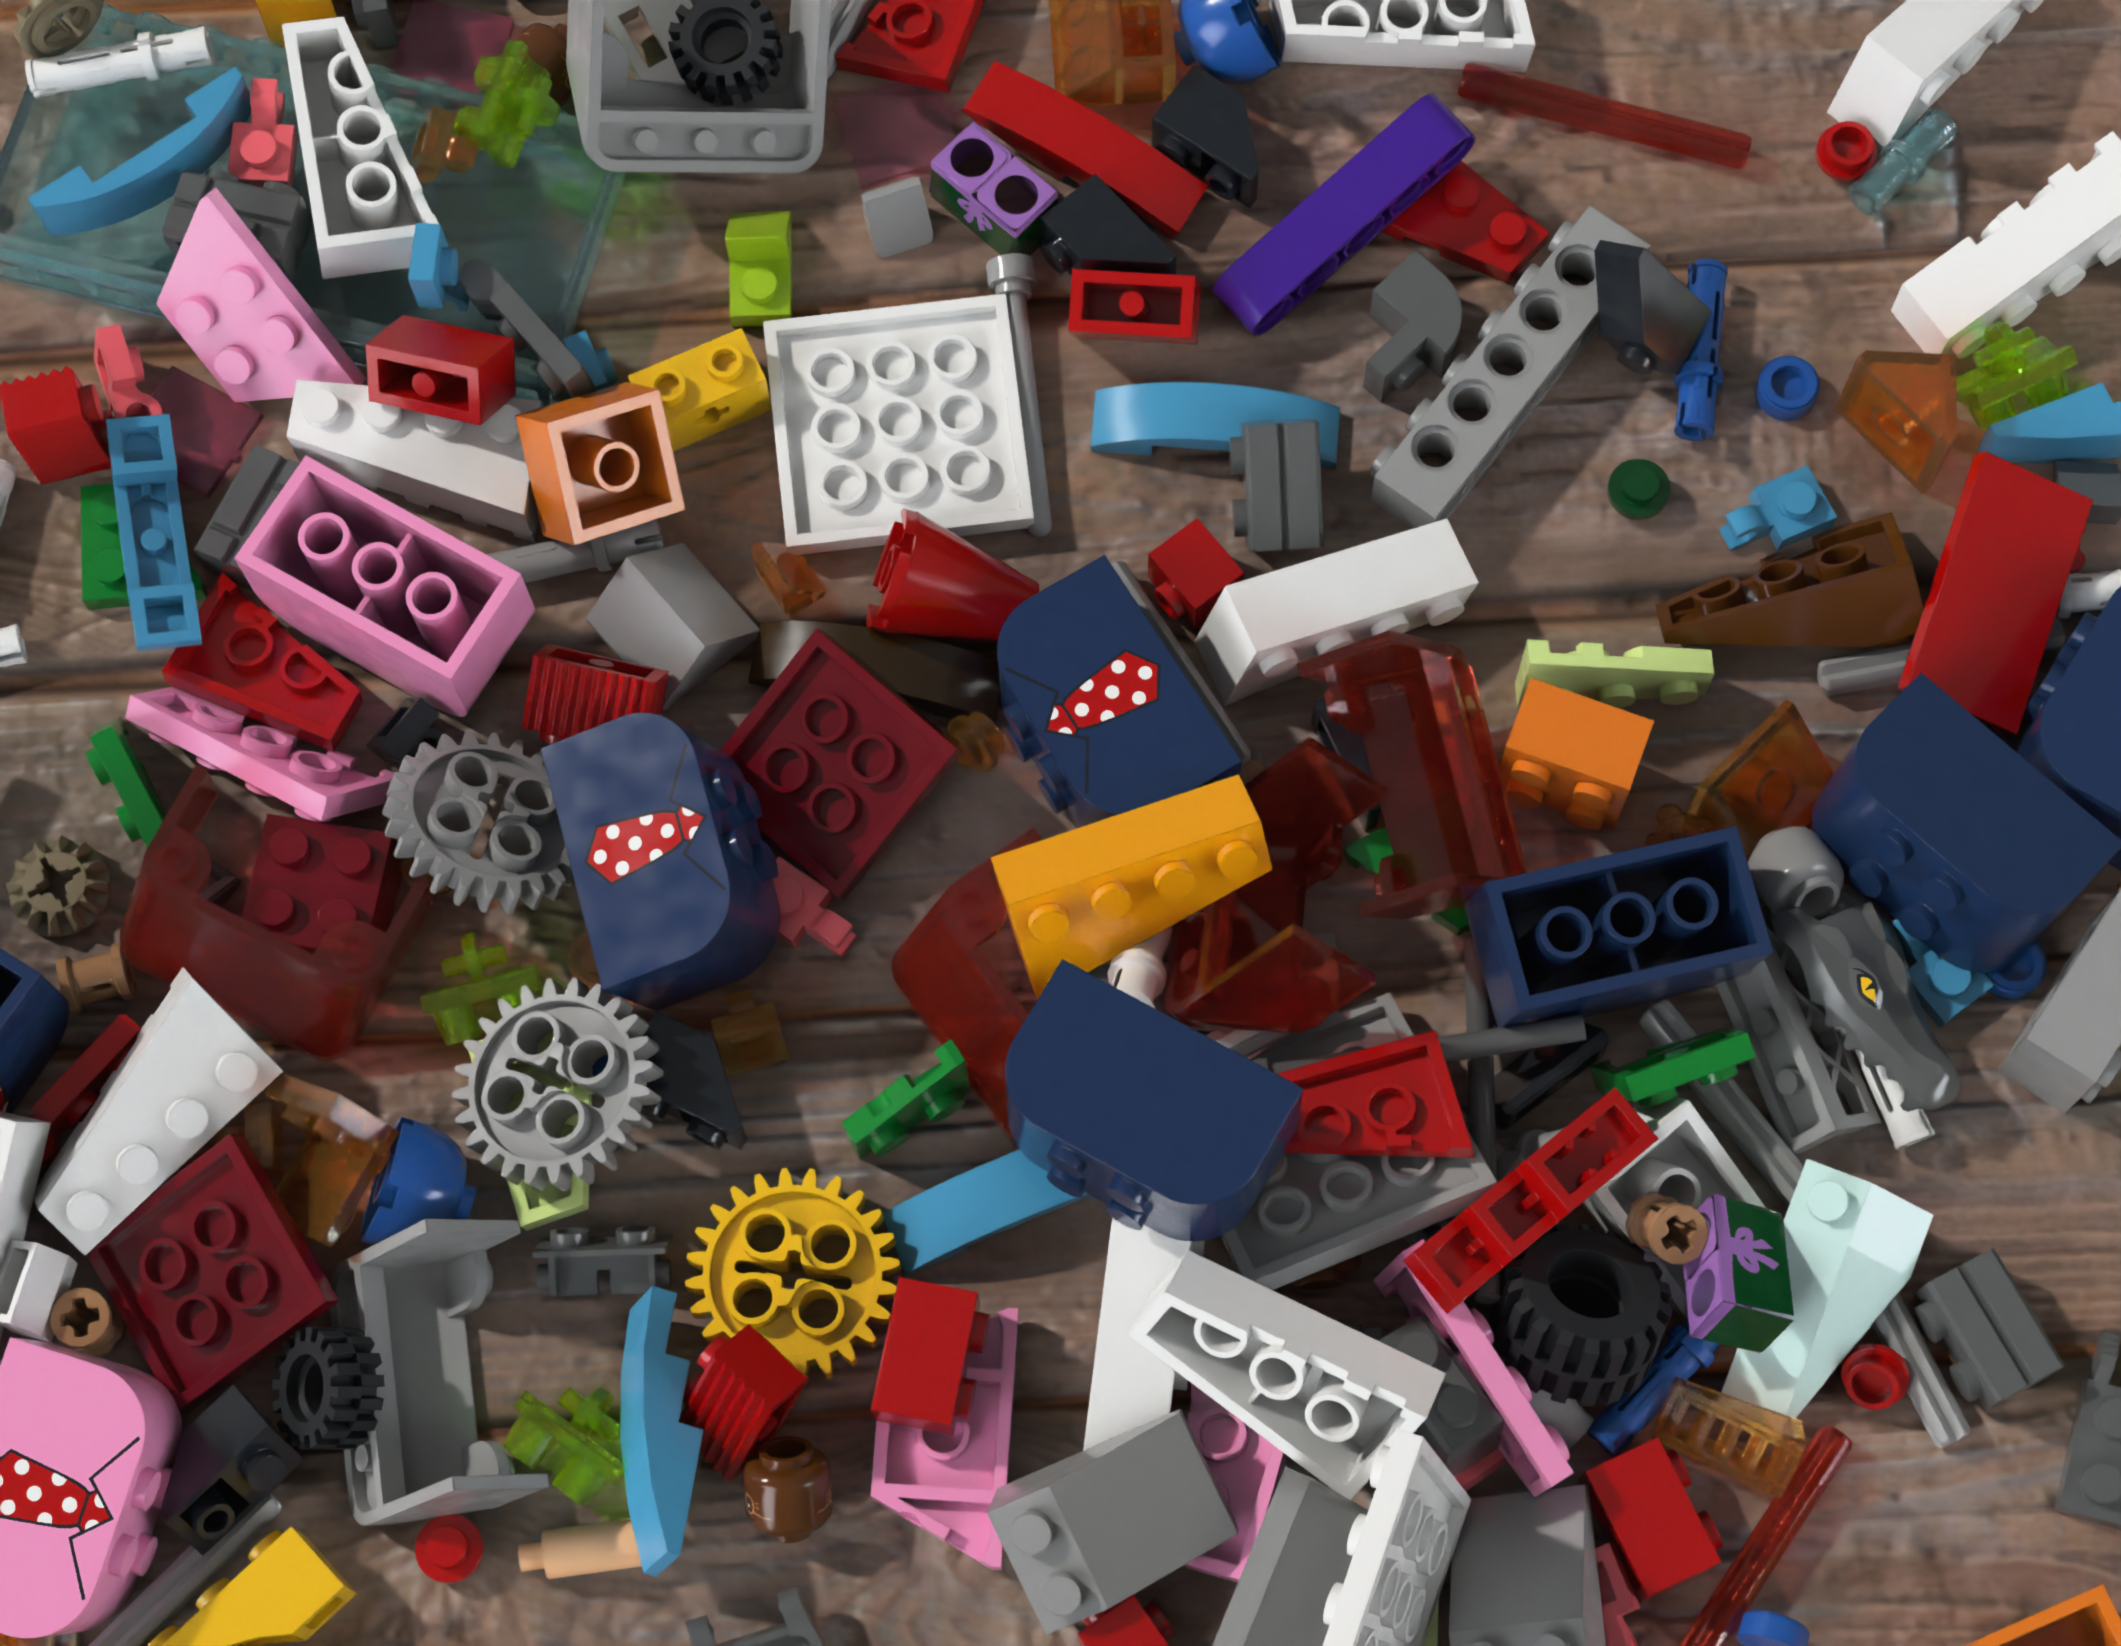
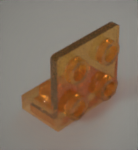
M281 1073L272 1081L265 1095L286 1108L280 1117L282 1120L308 1135L275 1190L301 1235L325 1246L332 1247L339 1235L343 1234L352 1224L356 1215L357 1204L372 1178L379 1174L388 1162L390 1147L399 1131L339 1093Z

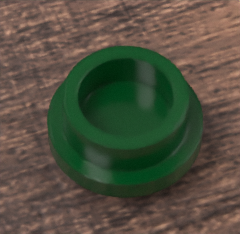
M1632 459L1621 463L1614 469L1608 482L1607 494L1613 508L1622 516L1632 520H1644L1656 516L1664 509L1670 496L1671 487L1668 476L1660 466L1649 460Z

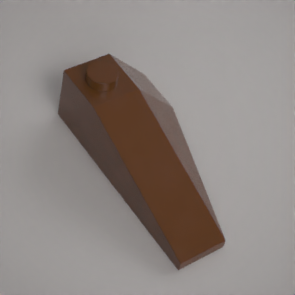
M1892 512L1832 528L1811 537L1814 548L1793 558L1785 559L1784 555L1777 552L1760 559L1761 567L1754 575L1739 580L1731 576H1722L1655 605L1665 644L1869 647L1877 644L1884 646L1897 645L1909 640L1916 633L1923 612V605L1913 564Z

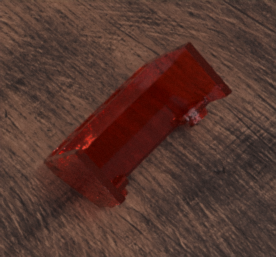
M1388 630L1296 664L1299 676L1328 682L1329 688L1325 692V701L1333 721L1338 725H1344L1351 733L1362 735L1391 843L1393 855L1381 859L1379 873L1374 876V889L1377 898L1359 903L1362 916L1408 919L1464 907L1469 898L1485 882L1527 873L1476 679L1467 657L1460 648Z
M1310 736L1244 785L1261 820L1273 870L1172 926L1164 1007L1167 1013L1188 1026L1299 1034L1309 1028L1317 1027L1327 1016L1375 985V974L1303 929L1306 890L1319 880H1326L1331 877L1342 861L1343 828L1386 798L1387 787Z
M196 764L145 852L120 930L119 938L122 951L135 968L168 985H171L181 968L184 967L233 1018L311 1058L320 1061H333L342 1058L356 1045L433 907L430 884L420 877L416 878L386 933L362 921H343L334 925L326 932L314 954L200 897L199 894L211 873V857L205 844L195 835L217 799L218 794L209 770Z
M1033 827L993 856L1041 841V836ZM988 858L951 884L899 946L892 959V975L897 990L937 1044L941 1046L947 1041L953 1040L966 1061L970 1088L1009 1141L1019 1150L1008 1122L1005 1065L1010 1046L1029 1014L979 949L980 945L997 934L1006 918V904L991 858Z

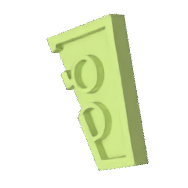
M1527 639L1515 681L1517 707H1520L1530 678L1617 708L1632 705L1637 699L1660 698L1662 703L1668 705L1690 703L1698 699L1699 696L1706 694L1714 676L1712 650L1640 646L1626 651L1622 657L1610 656L1609 652L1603 650V643L1580 642L1576 646V651L1551 653L1549 640Z

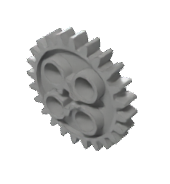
M469 730L465 731L460 745H457L445 733L441 735L436 749L422 742L415 757L406 755L403 758L399 772H394L386 793L388 797L382 815L390 819L384 833L386 837L399 839L394 851L395 858L414 857V862L409 872L412 878L427 873L434 877L430 887L431 893L435 894L448 886L454 889L453 899L455 905H461L467 896L470 895L477 898L478 907L481 912L486 913L492 900H499L507 914H513L519 898L529 908L535 910L538 908L543 895L555 901L559 898L564 885L572 887L575 883L546 768L543 767L544 760L541 751L534 754L531 758L523 755V741L519 739L509 749L501 747L498 734L494 732L491 733L486 744H479L475 735ZM503 784L507 787L503 804L481 859H474L471 857L470 851L496 785Z
M548 978L544 985L542 997L527 985L521 987L520 994L522 1005L515 1008L501 998L498 1001V1006L503 1018L497 1023L484 1017L478 1020L481 1028L487 1035L482 1042L465 1040L463 1045L475 1054L473 1063H463L455 1066L454 1071L468 1079L469 1084L453 1091L452 1098L464 1106L470 1107L460 1113L455 1118V1121L467 1131H473L466 1139L465 1144L475 1152L483 1153L480 1161L483 1165L494 1172L502 1169L501 1176L516 1185L525 1178V1184L537 1191H543L550 1179L551 1184L562 1191H568L572 1172L590 1185L594 1183L595 1178L594 1164L600 1162L612 1171L618 1169L613 1151L618 1146L632 1152L638 1149L629 1133L633 1127L651 1129L653 1124L640 1112L643 1105L660 1103L661 1097L647 1088L646 1085L647 1082L654 1081L664 1075L661 1068L653 1062L646 1061L660 1050L659 1045L648 1036H643L649 1025L637 1014L631 1015L633 1007L619 995L612 999L613 994L602 990L601 985L598 983L589 991V987L578 978H572L565 991L559 983L552 978ZM553 1032L552 1043L545 1051L537 1054V1047L541 1039L548 1033ZM608 1055V1062L604 1070L591 1078L590 1073L594 1063L602 1056ZM514 1061L523 1062L560 1082L569 1081L590 1095L605 1098V1103L600 1108L594 1107L554 1086L545 1087L531 1076L511 1070L510 1066ZM524 1091L522 1103L516 1110L508 1113L509 1101L515 1094ZM578 1114L579 1119L575 1129L566 1137L561 1138L562 1127L566 1120Z

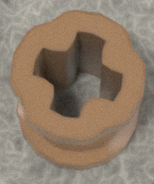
M122 943L111 945L110 952L75 961H72L68 956L60 957L56 960L60 991L69 1003V1013L71 1014L82 1012L84 1004L121 996L127 1001L135 999L137 996L132 964L128 952Z
M1648 1192L1640 1195L1630 1206L1625 1226L1629 1238L1638 1247L1651 1249L1657 1257L1670 1264H1685L1693 1261L1702 1253L1707 1243L1708 1227L1705 1218L1697 1209L1685 1203H1678L1675 1198L1669 1195H1661L1657 1192ZM1651 1207H1655V1208H1656L1657 1210H1659V1211L1656 1212V1211H1654V1210H1652V1209H1650V1208H1651ZM1676 1243V1244L1682 1246V1248L1679 1249V1248H1678L1677 1246H1675L1674 1244Z
M75 1288L65 1292L56 1300L51 1310L50 1325L53 1334L60 1342L78 1351L101 1358L114 1352L116 1346L125 1337L126 1324L117 1308L113 1307L100 1293L90 1288ZM93 1311L99 1316V1321L90 1323L87 1329L88 1335H83L78 1331V1326L88 1323L89 1312Z

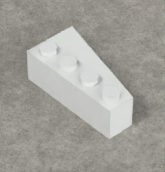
M335 17L282 24L322 279L410 268L416 223H439L435 214H432L422 193V186L405 156L388 113L386 114L377 95L375 84L345 18Z
M296 380L286 437L300 463L305 455L361 486L373 490L379 487L404 496L408 502L427 508L429 505H433L460 514L463 520L484 527L490 524L513 532L514 537L532 543L536 541L539 517L515 415L544 407L542 400L512 398L482 425H476L369 401L367 385Z
M1112 1218L1083 1451L1171 1413L1173 1389L1187 1391V1379L1128 1334L1152 1292L1184 1254L1190 1250L1203 1257L1205 1241L1176 1240L1160 1234L1146 1225H1143L1141 1230H1135Z
M1190 1250L1184 1254L1152 1292L1128 1334L1332 1490L1350 1500L1370 1480L1376 1455L1383 1445L1391 1446L1396 1428L1414 1433L1427 1419L1446 1374Z

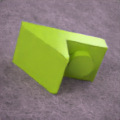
M790 210L731 212L725 233V244L729 258L730 321L732 327L763 326V321L792 318V236Z

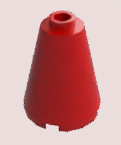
M903 508L901 511L903 523L894 522L883 548L872 585L878 587V592L883 594L881 605L879 607L868 603L866 626L869 629L878 632L882 631L883 633L998 641L1001 628L1008 616L1022 602L1039 593V583L919 512Z

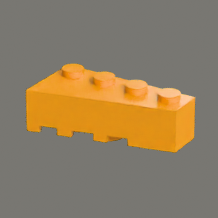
M1239 774L990 857L1016 943L1037 1000L1062 959L1088 973L1113 959L1122 951L1131 949L1133 946L1144 942L1273 870L1261 820Z

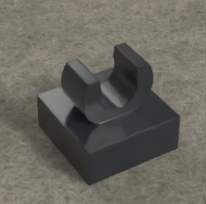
M421 697L405 698L366 746L384 762L400 763L406 755L416 756L418 745L423 739L428 738L437 746L441 735L446 732L438 727L431 726L440 713Z

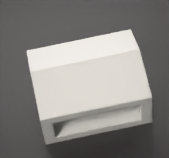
M11 1239L0 1271V1326L5 1327L12 1333L51 1342L54 1336L50 1325L51 1310L56 1300L69 1291L78 1263L69 1255L40 1243Z

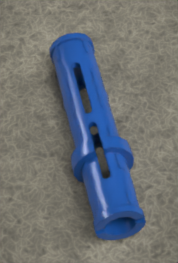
M1713 259L1696 260V264L1691 263L1688 267V289L1712 311L1679 374H1674L1673 382L1678 387V407L1674 433L1679 438L1688 441H1704L1706 436L1709 438L1713 437L1715 433L1717 390L1722 388L1724 381V371L1719 366V354L1728 268L1724 263Z
M1688 1318L1682 1325L1674 1323L1666 1332L1669 1339L1656 1353L1646 1379L1642 1378L1639 1388L1630 1395L1622 1392L1620 1400L1611 1403L1587 1430L1589 1437L1613 1458L1621 1455L1631 1441L1662 1410L1699 1367L1707 1369L1715 1360L1712 1353L1720 1344L1690 1337Z

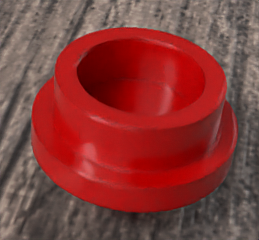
M1845 121L1829 127L1822 133L1816 146L1815 156L1821 170L1831 178L1839 181H1855L1866 176L1873 168L1877 158V145L1872 134L1865 126L1857 122Z
M1864 1344L1854 1348L1846 1356L1841 1369V1379L1847 1394L1856 1404L1866 1409L1880 1410L1895 1404L1903 1398L1909 1386L1910 1371L1906 1361L1895 1350L1880 1344Z
M455 1514L436 1517L429 1521L420 1531L415 1545L416 1560L421 1570L431 1579L447 1584L457 1583L470 1577L479 1567L484 1554V1542L479 1529L467 1518Z

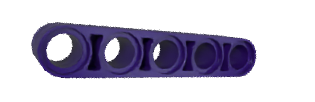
M1433 93L1421 97L1230 265L1216 281L1212 293L1253 336H1261L1268 332L1451 171L1471 150L1476 140L1475 135Z

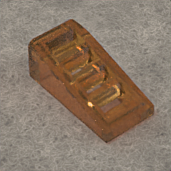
M1676 1376L1650 1431L1651 1439L1659 1437L1663 1445L1671 1449L1673 1448L1677 1452L1755 1490L1780 1499L1787 1489L1806 1446L1801 1420ZM1692 1405L1701 1410L1689 1432L1681 1429L1680 1426L1689 1406ZM1717 1417L1725 1421L1715 1441L1707 1438ZM1742 1430L1751 1434L1744 1450L1734 1447ZM1769 1442L1775 1446L1769 1459H1766L1762 1455Z

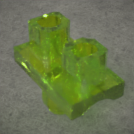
M508 40L502 56H481L474 76L476 87L485 96L482 106H465L460 108L453 124L454 132L467 146L484 150L498 167L514 168L526 137H532L536 125L552 126L556 124L561 112L559 104L552 97L548 96L553 84L550 80V73L530 58L527 53L528 46L523 41Z
M1997 321L1987 326L1984 330L1986 347L1973 353V360L1977 368L1946 382L1951 399L1968 405L1978 428L1987 431L1990 425L2017 415L2012 396L2023 390L2025 391L2028 404L2034 407H2039L2069 395L2065 370L2078 364L2073 346L2066 345L2057 348L2047 337L2039 336L2036 338L2030 327L2014 332L2005 322Z
M474 932L461 935L463 954L442 959L441 966L445 978L469 973L471 981L429 991L425 995L420 996L424 1015L434 1014L436 1025L446 1046L481 1037L482 1034L474 1003L497 997L498 1001L503 998L515 1008L522 1005L521 987L527 985L538 994L536 987L543 982L539 963L487 976L486 968L508 962L505 945L500 944L481 949Z
M571 1387L567 1388L561 1395L558 1404L574 1415L569 1423L528 1391H524L513 1406L521 1415L513 1424L502 1445L506 1451L534 1471L555 1442L572 1453L573 1456L551 1484L582 1508L601 1492L608 1481L615 1487H618L624 1479L622 1462L587 1437L594 1430L606 1440L612 1442L620 1433V1424L606 1414L614 1399L612 1393L604 1387H600L586 1399Z

